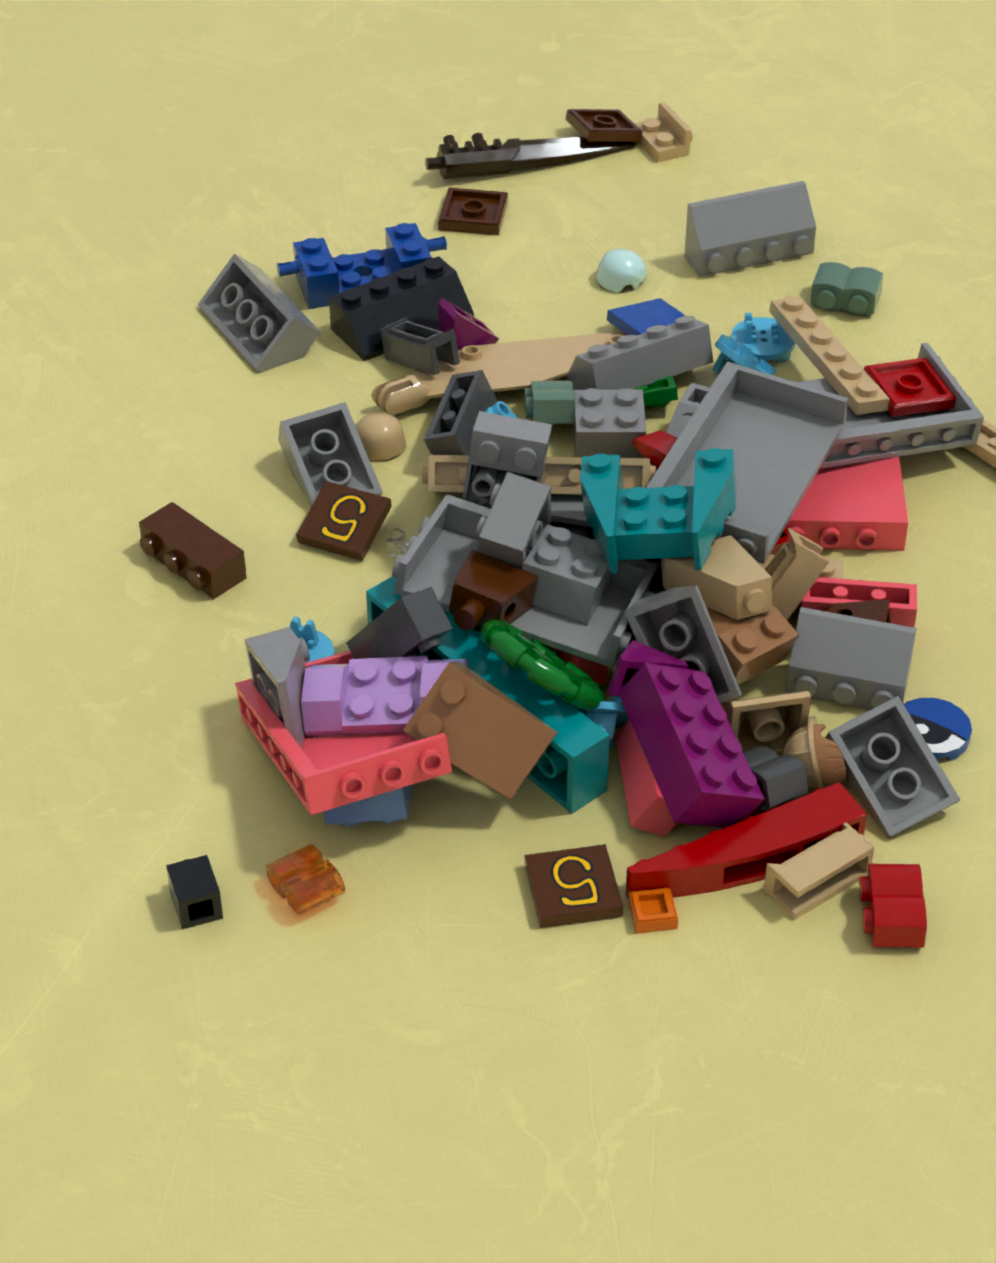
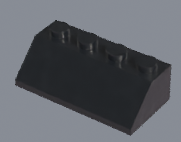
M439 256L427 259L425 262L400 269L398 272L373 279L355 288L346 289L329 297L331 330L363 361L384 354L380 329L406 317L409 322L439 330L438 303L442 298L474 316V312L457 272Z

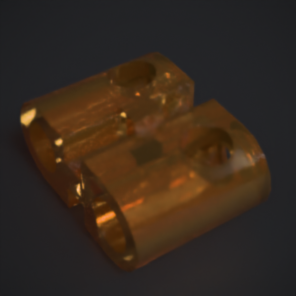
M309 844L266 864V873L271 885L282 898L287 897L288 905L298 915L345 893L344 882L338 870L328 859L323 861L322 853L313 844Z

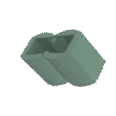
M821 263L812 284L811 305L831 311L843 309L848 313L860 316L872 315L875 312L882 292L883 273L869 267L851 269L841 263Z
M531 381V388L524 389L526 418H532V421L552 425L575 424V394L572 381Z

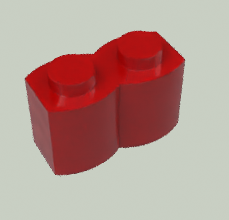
M868 864L867 876H860L859 880L860 902H867L868 908H863L862 911L863 934H870L872 947L924 948L927 916L920 865Z

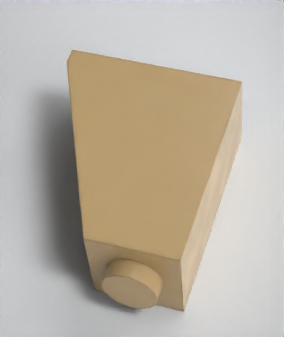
M731 535L714 539L710 546L711 553L701 570H695L694 557L661 558L662 586L666 590L674 587L697 585L707 608L735 620L772 611V577Z

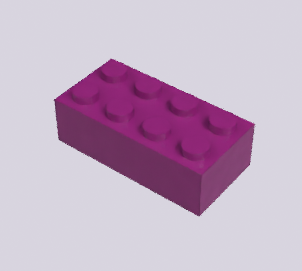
M644 663L618 694L674 823L726 828L741 822L765 799L758 786L756 776L751 771L745 758L742 746L727 719V714L713 689L712 681L706 672Z

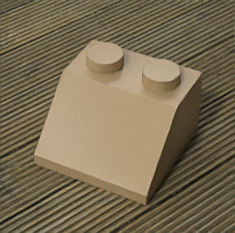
M809 691L791 692L727 701L720 704L727 714V719L742 746L743 752L757 746H765L776 752L778 756L784 755V747L789 737L799 728L808 725L811 695Z

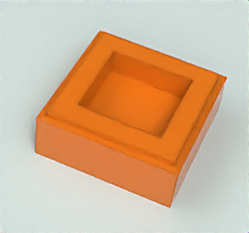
M670 888L629 892L628 903L636 934L678 929V916Z

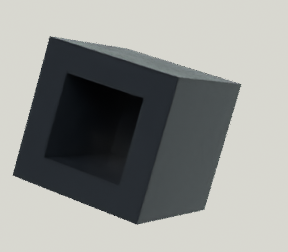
M207 855L166 865L170 895L182 929L223 919L220 890Z

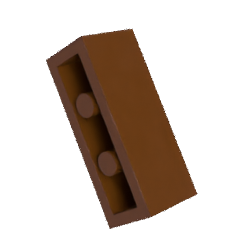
M171 502L139 521L142 550L148 556L154 557L163 563L170 572L177 573L187 580L194 589L201 590L213 600L247 579L244 551L175 503Z

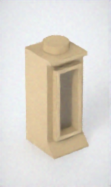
M788 528L790 541L788 544L785 542L765 569L772 577V605L780 611L786 620H788L829 564V560L820 555L823 551L822 546Z
M845 822L842 831H836L782 864L767 863L764 892L795 920L859 882L860 876H867L868 864H872L874 846L871 845L870 841L863 834H859Z

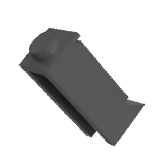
M406 317L380 329L386 360L432 375L440 373L438 360L452 365L460 364L454 329L444 333L409 322Z

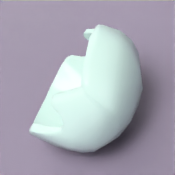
M626 249L608 251L601 259L596 273L597 282L603 288L614 293H620L627 285H632V288L635 290L639 284L645 281L647 276L644 260L635 252Z

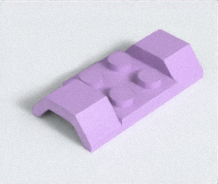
M427 656L349 659V664L312 665L305 668L301 697L305 735L405 733L403 731L404 727L448 663L461 662L469 668L468 658L428 660Z

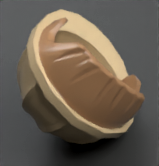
M810 716L808 725L799 728L789 737L783 754L794 756L805 765L808 772V787L825 788L826 786L844 781L847 772L838 744L821 735V731L826 726L818 724L815 716Z

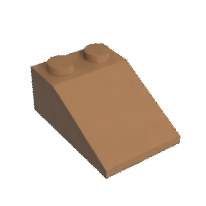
M772 605V611L739 620L707 608L738 685L784 661L799 636L797 631L774 605Z
M461 662L448 663L403 729L404 732L415 740L444 733L447 736L451 764L510 800L517 793L558 733Z

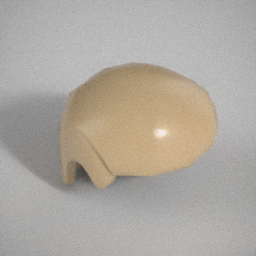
M383 412L373 413L362 417L355 424L371 461L389 460L400 455L406 448L403 427L400 421L392 415Z

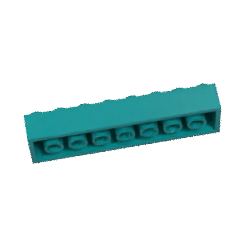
M392 576L366 591L368 624L403 597L394 594L397 578ZM444 611L453 629L440 638L441 646L421 655L427 656L428 660L468 658L470 670L558 732L527 778L571 814L605 793L608 787L610 734L607 733L604 727L594 723L580 712L577 707L568 704L560 696L552 695L533 681L527 679L528 674L523 670L513 669L485 645L479 631L475 628L470 631L459 628L455 623L454 616L450 612Z

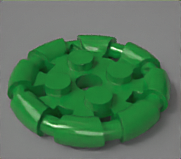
M489 620L482 625L481 638L485 645L513 669H521L528 674L527 679L533 681L552 695L560 696L568 704L584 711L595 710L601 701H605V694L602 688L572 662L566 664L552 648L541 644L534 638L531 640L522 636L520 629L501 620Z

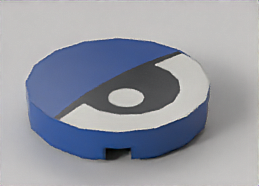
M917 698L903 704L937 761H939V758L949 757L948 761L955 759L967 750L971 739L972 727L970 719L961 708L949 701L938 698Z

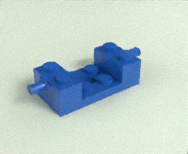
M401 223L397 226L385 228L386 249L383 250L372 249L364 253L341 254L332 258L324 238H308L304 241L293 242L294 261L277 263L279 277L296 275L308 308L314 309L329 306V297L346 289L355 288L373 279L381 278L398 272L400 269L425 262L427 259L432 258L430 252L447 250L445 236L433 239L424 238L416 223Z

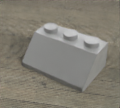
M697 585L674 587L639 599L625 611L637 642L685 661L689 665L687 668L689 670L706 672L712 681L713 689L720 703L742 695Z
M801 607L796 627L799 636L792 648L786 693L809 691L812 699L869 710L897 696L904 703L917 628Z

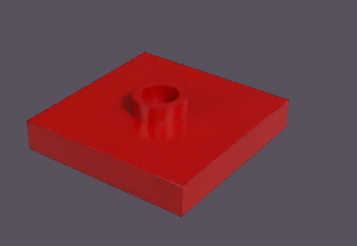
M926 358L867 365L864 367V370L889 397L888 412L892 417L951 409L955 406L957 398Z

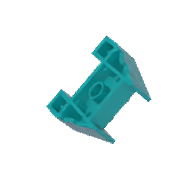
M711 448L696 451L694 486L672 485L654 488L632 487L624 489L620 454L582 456L580 482L584 514L588 523L590 522L593 528L595 539L601 545L604 559L611 574L617 573L618 560L694 557L695 570L702 569L711 553V544L715 537H720L724 530V521L727 516H732L736 509L734 449L722 450Z

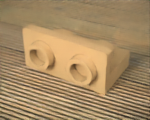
M665 102L658 104V118H648L642 122L634 123L643 132L641 142L639 143L657 162L689 155L690 142L693 138L691 128Z

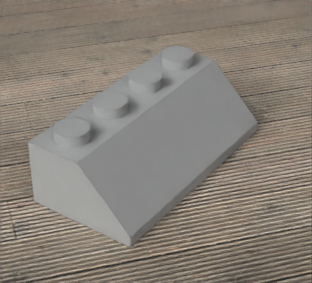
M799 181L689 203L687 207L684 257L697 275L701 277L814 253L816 224L805 182Z
M236 254L231 257L198 303L201 310L252 367L260 373L301 359L321 333L261 268Z
M683 316L677 318L675 323L667 326L657 325L646 329V333L637 336L625 335L619 337L616 343L610 345L591 346L588 348V352L576 355L565 381H572L574 390L590 388L598 390L629 388L634 390V388L652 384L659 379L675 376L711 364L714 361L709 325L696 320L693 316Z

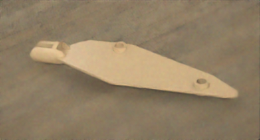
M611 332L486 345H468L458 351L460 364L452 365L438 360L439 374L432 375L415 369L411 375L378 385L373 389L371 396L373 401L382 410L394 416L421 407L430 398L443 397L451 376L454 374L483 370L493 392L531 388V381H551L566 376L576 355L588 352V348L594 345L616 343L619 337L626 334Z

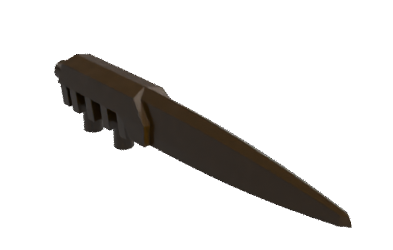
M475 133L471 136L472 142L465 141L464 147L459 148L454 136L447 135L443 138L444 144H439L437 157L426 158L425 166L427 170L439 169L443 179L508 174L512 169L558 164L604 155L634 147L637 142L587 141L584 137L521 141L519 138L508 139L502 146L500 139H494L492 145H487L482 133Z

